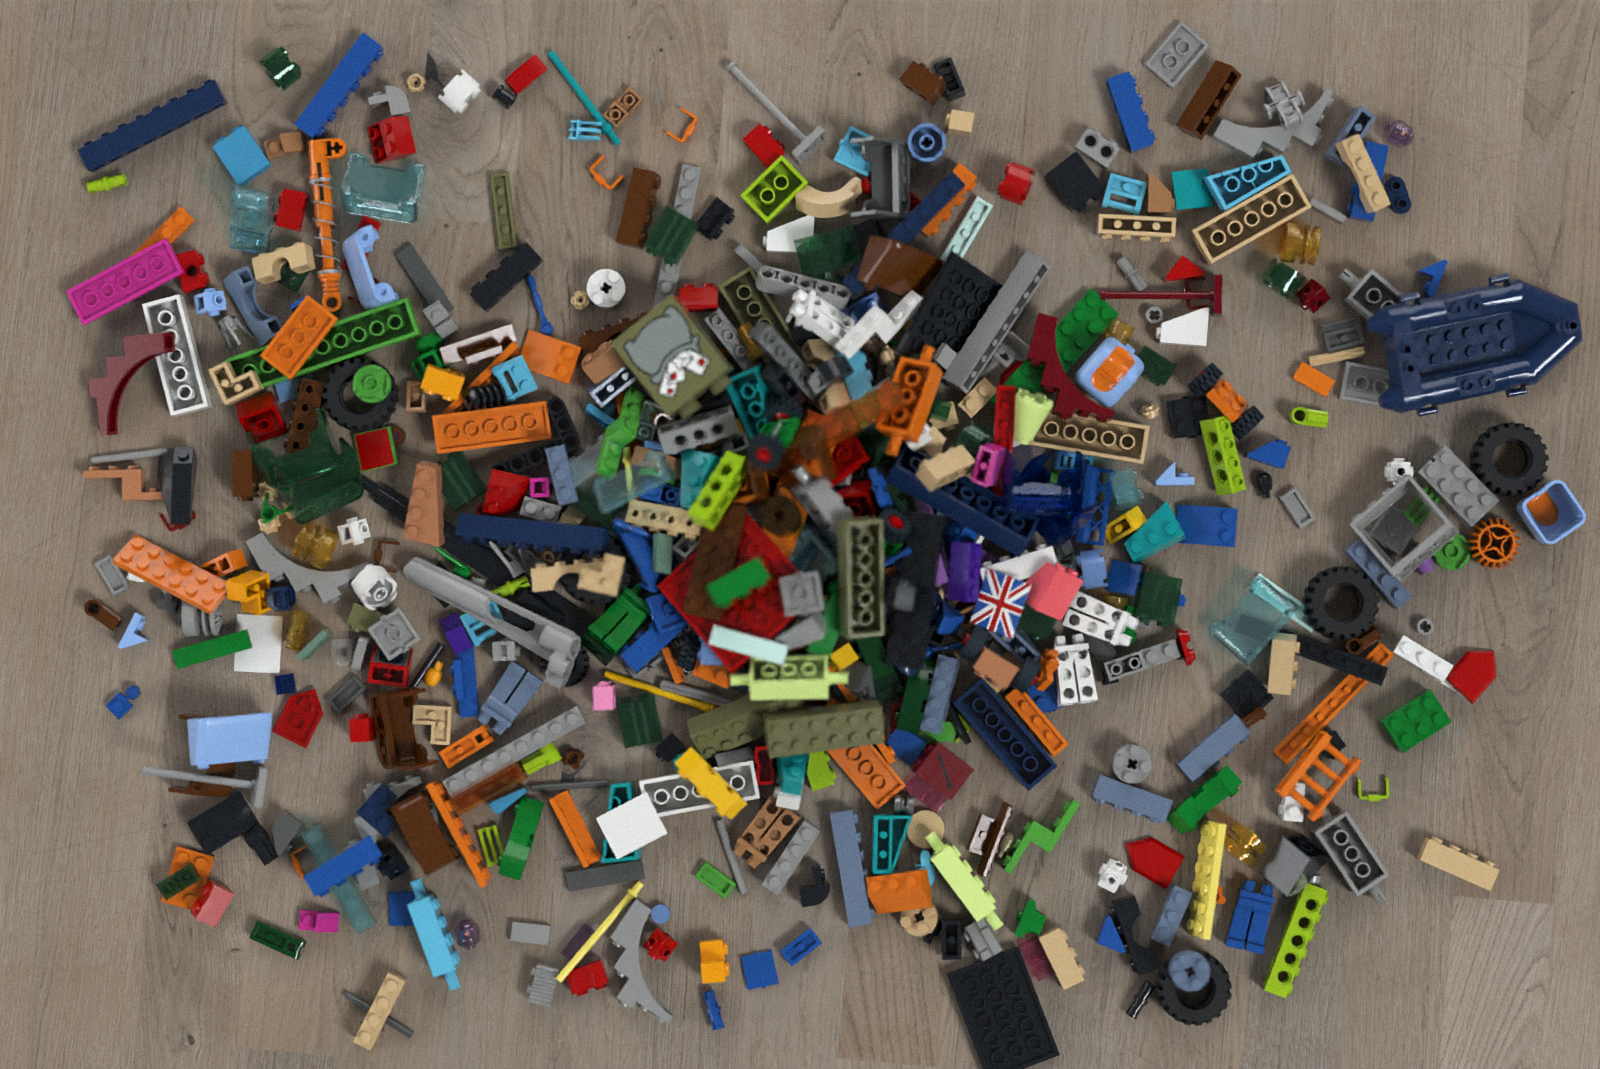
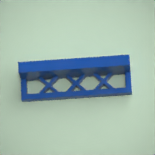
M1087 466L1075 542L1104 546L1115 470ZM1100 472L1109 473L1108 482L1104 485L1099 481ZM1103 491L1106 495L1105 501L1099 504L1096 500L1097 494ZM1100 510L1103 514L1102 520L1096 523L1093 518L1094 513ZM1095 529L1100 533L1099 541L1090 540L1091 532Z

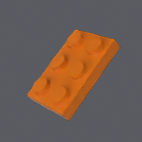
M177 846L161 902L191 910L193 903L201 895L202 887L209 880L215 856Z

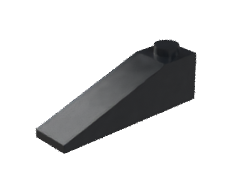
M174 447L160 456L158 460L157 476L171 525H191L198 461L194 447Z

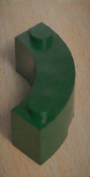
M936 655L925 660L924 670H917L913 677L908 676L900 710L896 709L894 720L897 721L896 729L919 734Z

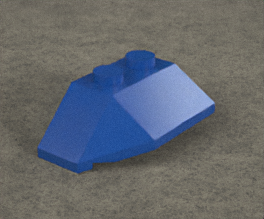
M612 526L648 591L657 593L659 590L657 585L661 581L662 574L652 572V539L631 533L628 529Z

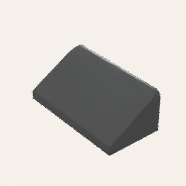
M748 746L715 754L711 764L715 767H723L753 760L754 755L751 747Z

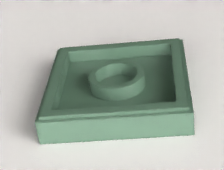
M323 629L295 657L299 661L308 660L334 633L330 629Z

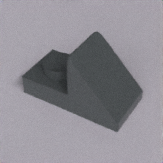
M856 660L853 662L849 672L848 684H845L844 687L855 691L856 696L866 700L876 698L871 665Z

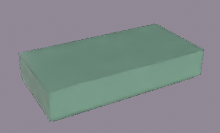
M654 533L652 572L665 575L671 574L673 536Z

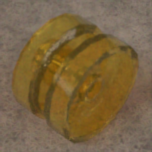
M1235 820L1229 828L1237 837L1234 839L1228 833H1225L1224 846L1251 868L1257 860L1249 852L1250 849L1258 855H1262L1268 847L1248 827H1244Z

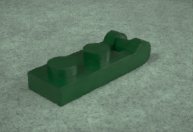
M257 920L249 939L297 960L300 959L302 947L304 948L307 943L301 938L288 934L260 920ZM290 942L295 944L293 950L288 948Z

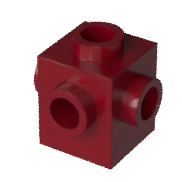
M1313 279L1296 293L1299 299V306L1305 311L1308 309L1313 314L1331 299L1325 288Z

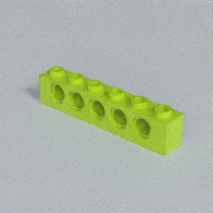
M1307 883L1297 895L1261 987L1263 990L1285 999L1287 994H1291L1294 986L1292 981L1300 972L1301 967L1299 963L1307 954L1308 949L1306 945L1314 936L1315 931L1313 927L1321 918L1322 913L1320 909L1328 900L1326 889ZM1313 899L1315 902L1314 907L1307 909L1306 902ZM1306 917L1308 920L1307 925L1300 927L1299 920ZM1295 935H1299L1301 938L1300 943L1297 945L1292 944V938ZM1288 953L1294 955V959L1290 963L1285 962V956ZM1281 971H1286V979L1278 980V974Z

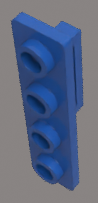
M472 640L470 641L473 647L455 655V660L450 665L451 676H454L455 684H452V694L456 695V699L459 701L460 717L479 716L474 644Z

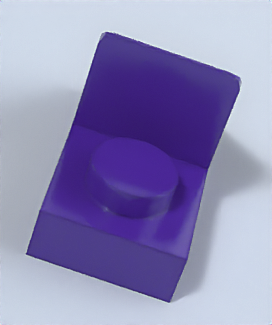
M456 612L439 620L455 655L473 647Z

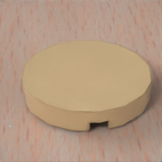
M920 810L912 815L907 835L915 846L931 848L925 837L933 831L942 840L945 832L944 823L938 814L930 810Z

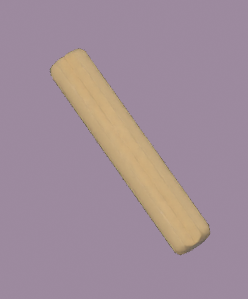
M1363 346L1310 356L1308 357V362L1313 367L1365 355V349Z

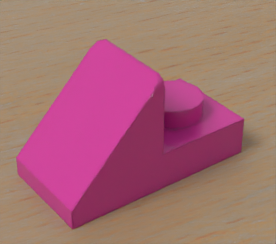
M300 910L299 930L316 931V933L338 932L340 912Z

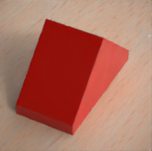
M1182 255L1165 276L1164 282L1202 278L1205 274L1203 270Z

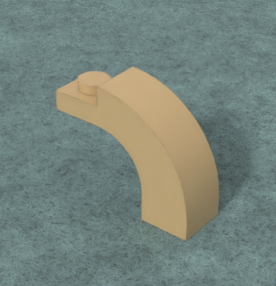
M855 176L844 187L833 192H822L806 185L795 195L796 209L806 215L819 218H831L846 214L856 207V198L862 193L861 179Z

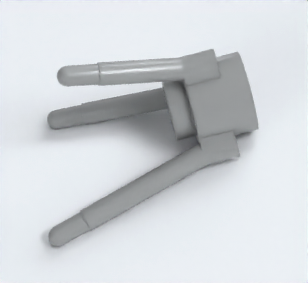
M228 315L218 322L221 327L220 331L224 335L232 356H236V353L228 335H231L236 343L241 345L240 340L235 334L238 330L237 326L257 342L253 333L238 318L233 319L231 315Z
M492 541L489 542L490 546L507 566L513 578L527 571L524 566L528 563L525 560L522 549H518L521 561L516 558L509 562L498 546Z

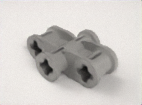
M1283 80L1272 87H1264L1266 98L1270 103L1268 105L1266 103L1263 104V110L1268 120L1278 115L1285 130L1294 124L1304 123L1302 112L1298 107L1305 106L1300 90L1290 95Z

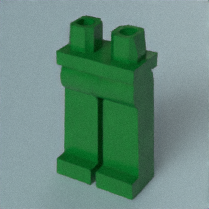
M637 583L630 587V589L626 587L623 594L618 597L606 612L588 627V634L600 644L603 643V646L616 657L647 618L651 617L646 601L639 597L644 592V589Z

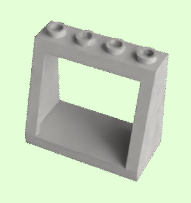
M1404 475L1398 479L1396 486L1385 490L1377 502H1371L1367 506V510L1362 514L1359 513L1354 516L1352 523L1349 524L1392 576L1400 582L1460 533L1411 475ZM1413 489L1441 521L1443 526L1400 562L1395 564L1365 528Z

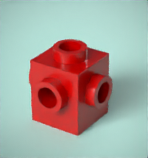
M656 928L643 947L649 951L647 953L649 957L655 961L660 959L665 962L679 943L666 932Z

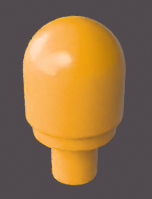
M437 660L435 666H431L424 677L426 685L433 687L439 683L443 673L441 671L444 665L443 662Z

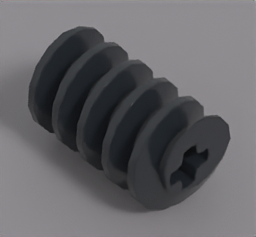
M499 382L473 386L472 388L467 387L463 392V402L468 411H470L471 407L474 411H477L478 408L485 409V406L487 408H491L492 405L498 407L499 403L504 406L507 402L506 392Z

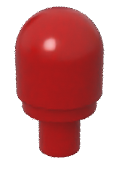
M864 176L861 178L862 191L865 195L872 196L871 177Z

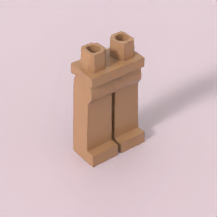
M772 793L743 834L738 837L733 852L739 857L746 850L752 853L747 863L753 868H756L761 862H765L767 856L801 818L792 809L785 808L763 836L762 834L783 809V807L776 806L777 799L773 798L774 795Z

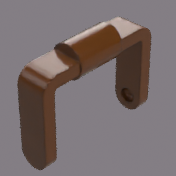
M378 541L377 549L374 552L375 565L380 566L382 543L400 545V542ZM386 569L387 572L397 573V570Z

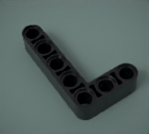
M552 398L548 402V410L559 434L558 438L494 464L492 469L503 466L506 472L520 474L548 462L545 449H548L552 444L558 446L565 445L567 454L577 450L580 447L581 441L565 402L560 398ZM561 402L562 409L559 412H554L552 410L553 403ZM563 419L569 421V427L565 430L559 427V423ZM569 437L576 438L577 443L574 447L567 446L566 442ZM540 452V461L533 462L531 459L532 453ZM516 459L523 461L521 469L517 470L514 468L513 464Z

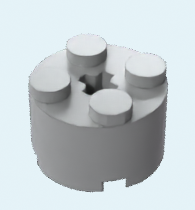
M1124 744L1118 747L1111 759L1113 773L1126 783L1133 784L1143 781L1152 769L1151 758L1148 752L1135 744ZM1129 759L1135 760L1133 768L1127 767Z

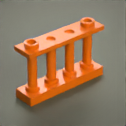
M1322 730L1274 790L1283 798L1291 796L1310 811L1306 817L1312 821L1322 817L1325 807L1349 776L1357 772L1362 761L1355 756L1351 760L1330 744L1332 736ZM1322 750H1326L1345 765L1339 775L1318 759V755ZM1310 765H1314L1333 780V783L1327 790L1307 775L1306 770ZM1302 780L1322 796L1315 805L1295 790L1294 786L1298 781Z

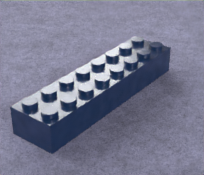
M905 443L885 481L1016 556H1021L1030 543L1039 523V518L987 488L971 482L966 476H962L930 492L918 479L916 473L922 461L925 459L930 460L933 457L919 449L913 452Z

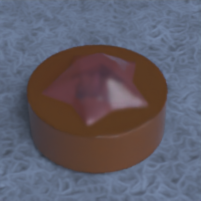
M392 427L394 445L400 446L406 440V433L400 427Z

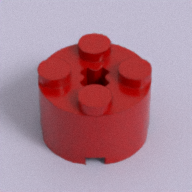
M1008 162L1004 172L1006 178L999 183L998 195H1000L1001 199L1022 206L1033 182L1030 178L1032 175H1035V170L1015 162L1012 164Z

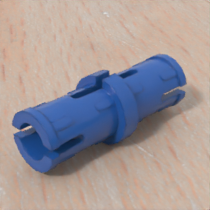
M710 990L702 993L712 1029L724 1028L720 1013L721 1007L718 1006L715 991Z

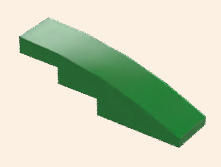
M248 629L176 649L172 653L176 667L180 669L253 647Z

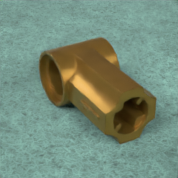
M747 322L737 328L736 332L747 348V358L754 363H758L766 355L747 335L754 328L750 322Z

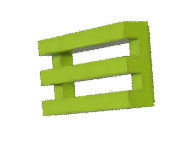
M497 824L477 830L488 867L497 865L498 861L490 830L493 829L500 854H504ZM483 832L487 834L494 861L490 859Z

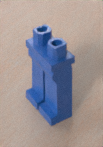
M1244 879L1242 887L1238 888L1237 891L1238 896L1224 944L1229 947L1245 949L1246 951L1263 955L1269 915L1275 899L1272 896L1273 886L1262 883L1259 893L1254 891L1255 881Z

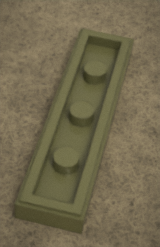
M509 172L489 174L499 251L515 249L518 246Z

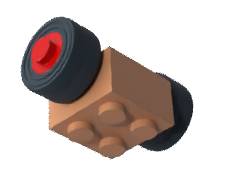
M976 625L971 633H967L962 640L963 646L959 655L970 662L975 660L972 668L975 669L973 673L983 679L986 676L992 679L990 683L1001 689L1002 686L1007 688L1010 684L1011 687L1024 694L1030 685L1033 686L1038 679L1037 673L1040 670L1041 664L1027 657L1021 666L1017 668L985 648L984 644L990 633Z

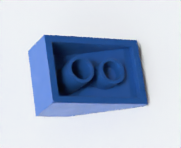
M1177 505L1176 519L1186 539L1178 543L1235 547L1238 509Z

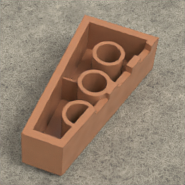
M422 460L416 467L402 538L440 547L445 543V536L443 534L441 464Z

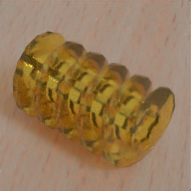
M289 610L288 612L293 617L286 619L291 625H285L289 632L283 633L287 640H281V643L286 645L285 648L301 651L303 648L300 645L306 644V641L301 638L308 636L303 630L310 628L305 624L311 622L307 615L312 614L298 610Z

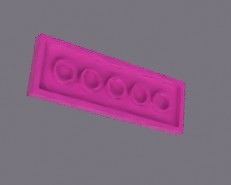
M165 238L67 290L66 293L82 325L86 326L185 272L169 240Z

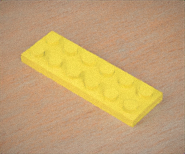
M1204 819L1200 828L1201 840L1197 848L1198 861L1195 864L1196 875L1195 881L1192 884L1193 896L1189 904L1190 917L1187 921V933L1201 939L1210 940L1227 825Z

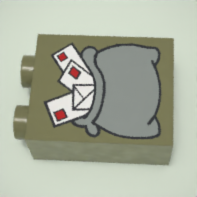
M669 295L610 343L668 417H675L679 414L683 420L688 419L702 407L697 399L709 390L713 396H716L732 383L727 375L734 368L680 299L674 295Z

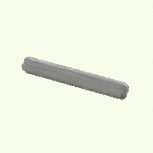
M662 679L660 689L719 706L734 701L733 698L680 683L675 685V682Z

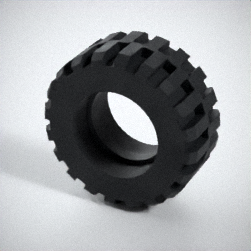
M362 358L348 359L343 364L335 366V370L328 374V380L324 382L323 386L325 390L322 393V398L325 401L324 407L329 412L330 418L341 427L355 432L371 431L382 427V424L391 419L392 413H395L397 409L395 406L399 400V397H397V392H399L398 386L395 384L394 377L379 363ZM365 365L382 367L391 378L392 387L388 396L379 403H376L374 408L366 413H355L348 409L343 400V392L348 382L354 378L355 373Z
M1514 422L1498 424L1486 429V432L1479 435L1478 441L1474 442V451L1470 454V458L1473 459V464H1470L1471 470L1474 469V475L1493 494H1499V496L1524 494L1528 490L1534 489L1537 486L1536 484L1544 478L1543 473L1547 472L1548 468L1546 461L1549 460V455L1545 454L1547 447L1546 444H1542V437L1539 434L1536 435L1534 433L1535 430L1531 427H1525L1524 424H1516ZM1506 441L1517 443L1523 449L1526 458L1523 471L1511 478L1500 475L1493 464L1495 448Z
M610 535L607 554L626 558L617 596L578 588L580 577L578 573L574 572L560 577L561 584L566 589V592L577 601L591 605L611 602L623 594V591L631 581L633 568L632 561L620 540ZM563 551L559 562L566 561V565L574 564L573 560H580L585 553L573 555L569 551Z
M1342 566L1328 568L1317 573V576L1309 581V586L1304 590L1305 598H1302V604L1305 607L1303 613L1308 618L1306 620L1308 624L1314 627L1313 630L1321 633L1326 638L1335 640L1355 638L1360 636L1361 633L1366 632L1369 626L1374 624L1376 620L1374 617L1379 612L1377 602H1380L1379 597L1376 596V591L1378 590L1376 586L1371 584L1372 580L1369 576H1364V572L1355 570L1353 567ZM1336 585L1348 586L1357 597V610L1354 616L1346 621H1336L1330 618L1324 608L1326 592Z
M1191 949L1201 954L1210 967L1211 992L1207 999L1197 1005H1188L1178 998L1176 984L1172 981L1168 971L1170 960H1165L1162 964L1163 968L1158 971L1156 994L1161 1006L1176 1021L1183 1022L1186 1025L1195 1024L1199 1026L1204 1022L1208 1024L1212 1022L1213 1018H1218L1222 1015L1220 1012L1223 1009L1226 1010L1228 1006L1227 1001L1231 999L1230 989L1232 985L1229 980L1230 976L1221 962L1207 952Z

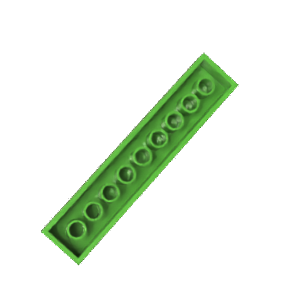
M404 298L337 321L293 379L342 363L348 359L351 360L422 336L411 299ZM268 345L225 359L226 362L231 363L237 377L249 371H256L264 389L290 380L260 356Z

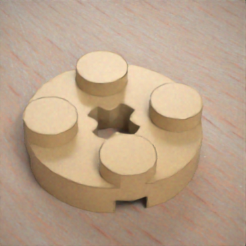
M932 902V908L901 911L900 923L909 934L917 937L931 934L937 928L940 918L935 904ZM923 912L924 920H920L918 923L916 914Z

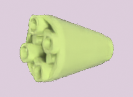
M1019 388L1015 396L1014 441L1029 445L1051 411L1053 400L1048 399L1044 393L1036 392V394L1029 393L1030 391Z

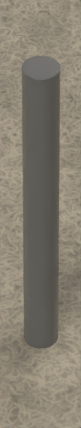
M608 779L532 784L531 789L532 792L609 787Z
M350 992L345 996V999L366 1012L369 1011L371 1005ZM387 1017L385 1022L387 1025L409 1038L412 1036L414 1031L393 1018Z

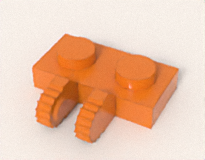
M1045 648L1041 652L1042 657L1037 661L1041 664L1040 670L1037 673L1039 677L1036 680L1038 690L1044 691L1054 681L1053 672L1059 666V661L1057 660L1059 657L1058 650Z

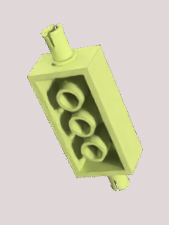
M787 655L784 666L759 658H750V672L748 674L731 673V686L748 685L750 687V700L829 699V686L831 684H848V671L830 672L828 655Z
M935 831L928 834L925 839L935 851L930 855V859L978 922L985 918L994 931L1000 928L1004 923L1001 922L993 911L996 908L994 905L996 900L989 891L984 892L982 889L984 884L977 875L973 877L971 874L973 870L966 860L961 861L959 858L961 854L954 844L950 846L949 843L944 844Z

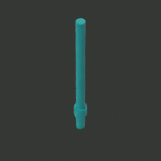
M554 50L550 51L547 54L595 120L602 122L600 129L604 135H607L613 144L618 146L621 140L613 131V126L610 122L607 123Z

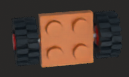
M1212 362L1188 384V387L1197 397L1209 389L1210 391L1206 396L1233 423L1231 425L1232 432L1238 440H1241L1264 418V415L1254 405L1243 414L1242 412L1247 408L1248 404L1243 396L1236 393L1228 381L1221 378L1216 384H1213L1223 373Z
M689 633L682 646L676 665L690 671L697 659L692 675L728 689L731 682V672L726 666L701 665V661H698V650L701 648L702 642H699V637ZM750 659L733 674H748L750 672ZM748 685L731 686V688L746 694Z

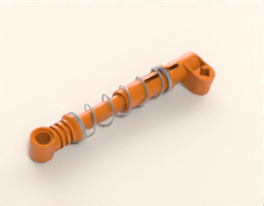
M331 138L308 141L311 173L309 184L312 185L313 199L310 201L313 202L314 217L312 219L315 220V228H320V234L315 235L314 238L321 239L322 251L315 255L322 257L323 268L317 272L318 279L323 283L321 284L323 288L321 292H324L322 294V305L329 312L337 313L342 307L341 293L338 292L341 290L338 288L340 283H337L342 276V270L336 268L341 261L333 256V249L338 247L339 243L332 239L331 234L337 228V224L334 223L333 211H335L336 207L332 202L334 189L331 187L333 176L330 174L329 161L343 159L347 154V146L342 139ZM331 143L332 149H335V145H339L343 149H340L339 153L331 150L332 156H328L327 144ZM318 165H321V178H319ZM320 186H323L324 196H321ZM332 241L337 243L335 247H333ZM334 259L338 260L339 263L334 265ZM331 298L337 300V305L334 308L327 306V301Z

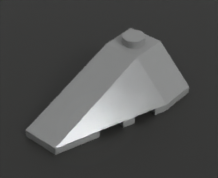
M821 611L809 613L810 615H798L770 641L789 646V649L808 645L814 641H820L825 636L827 624Z

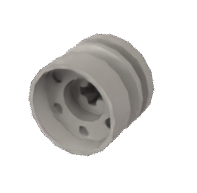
M182 600L181 622L185 637L199 636L201 628H203L205 636H210L211 633L213 636L220 635L223 621L221 603L211 614H208Z

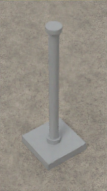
M734 61L731 62L726 70L732 72L801 142L792 151L794 160L801 165L827 140L825 130L819 125L806 137L736 67L737 64Z
M255 764L254 775L251 781L142 765L141 776L154 775L249 788L251 791L249 803L254 807L262 808L268 769L263 765Z

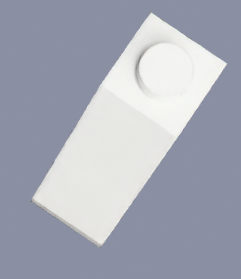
M807 215L767 231V236H763V247L766 248V252L812 255L814 217Z
M1205 307L1161 323L1159 327H1156L1155 339H1158V344L1205 347L1207 343L1209 308Z

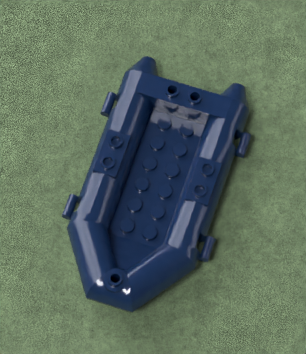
M1508 273L1489 277V285L1423 299H1420L1419 292L1399 295V304L1382 307L1366 321L1368 331L1383 335L1391 385L1390 388L1378 397L1379 406L1398 413L1417 410V415L1421 417L1438 413L1437 405L1503 391L1506 392L1507 398L1526 394V386L1537 384L1583 341L1578 304L1522 280L1515 279L1509 281ZM1504 282L1503 286L1495 285V283ZM1413 300H1415L1414 304H1411V305H1408L1407 303H1405V302H1408V301H1413ZM1520 385V388L1513 389L1514 386ZM1425 405H1432L1431 407L1424 408Z

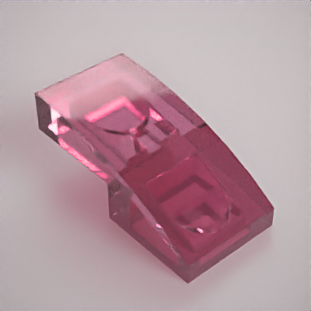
M917 774L904 787L935 813L940 810L948 799Z
M1037 936L1020 944L1038 982L1055 974Z

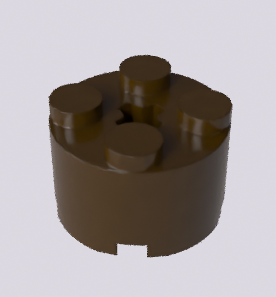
M770 497L761 509V523L774 536L785 538L796 533L801 527V510L788 497ZM783 513L785 518L779 519L778 515Z

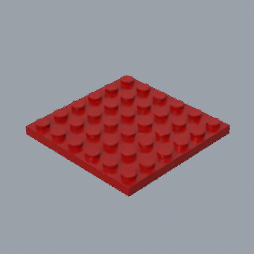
M748 512L744 522L734 570L759 557L770 578L766 580L768 584L756 590L754 587L749 590L750 594L741 599L737 597L732 599L733 603L724 608L722 621L683 613L697 550L657 585L731 673H734L752 656L710 645L709 640L714 625L770 641L798 616H785L779 578L793 576L799 571Z

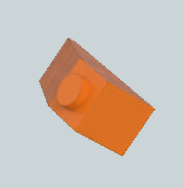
M240 548L227 552L198 567L219 578H223L247 567L248 564Z

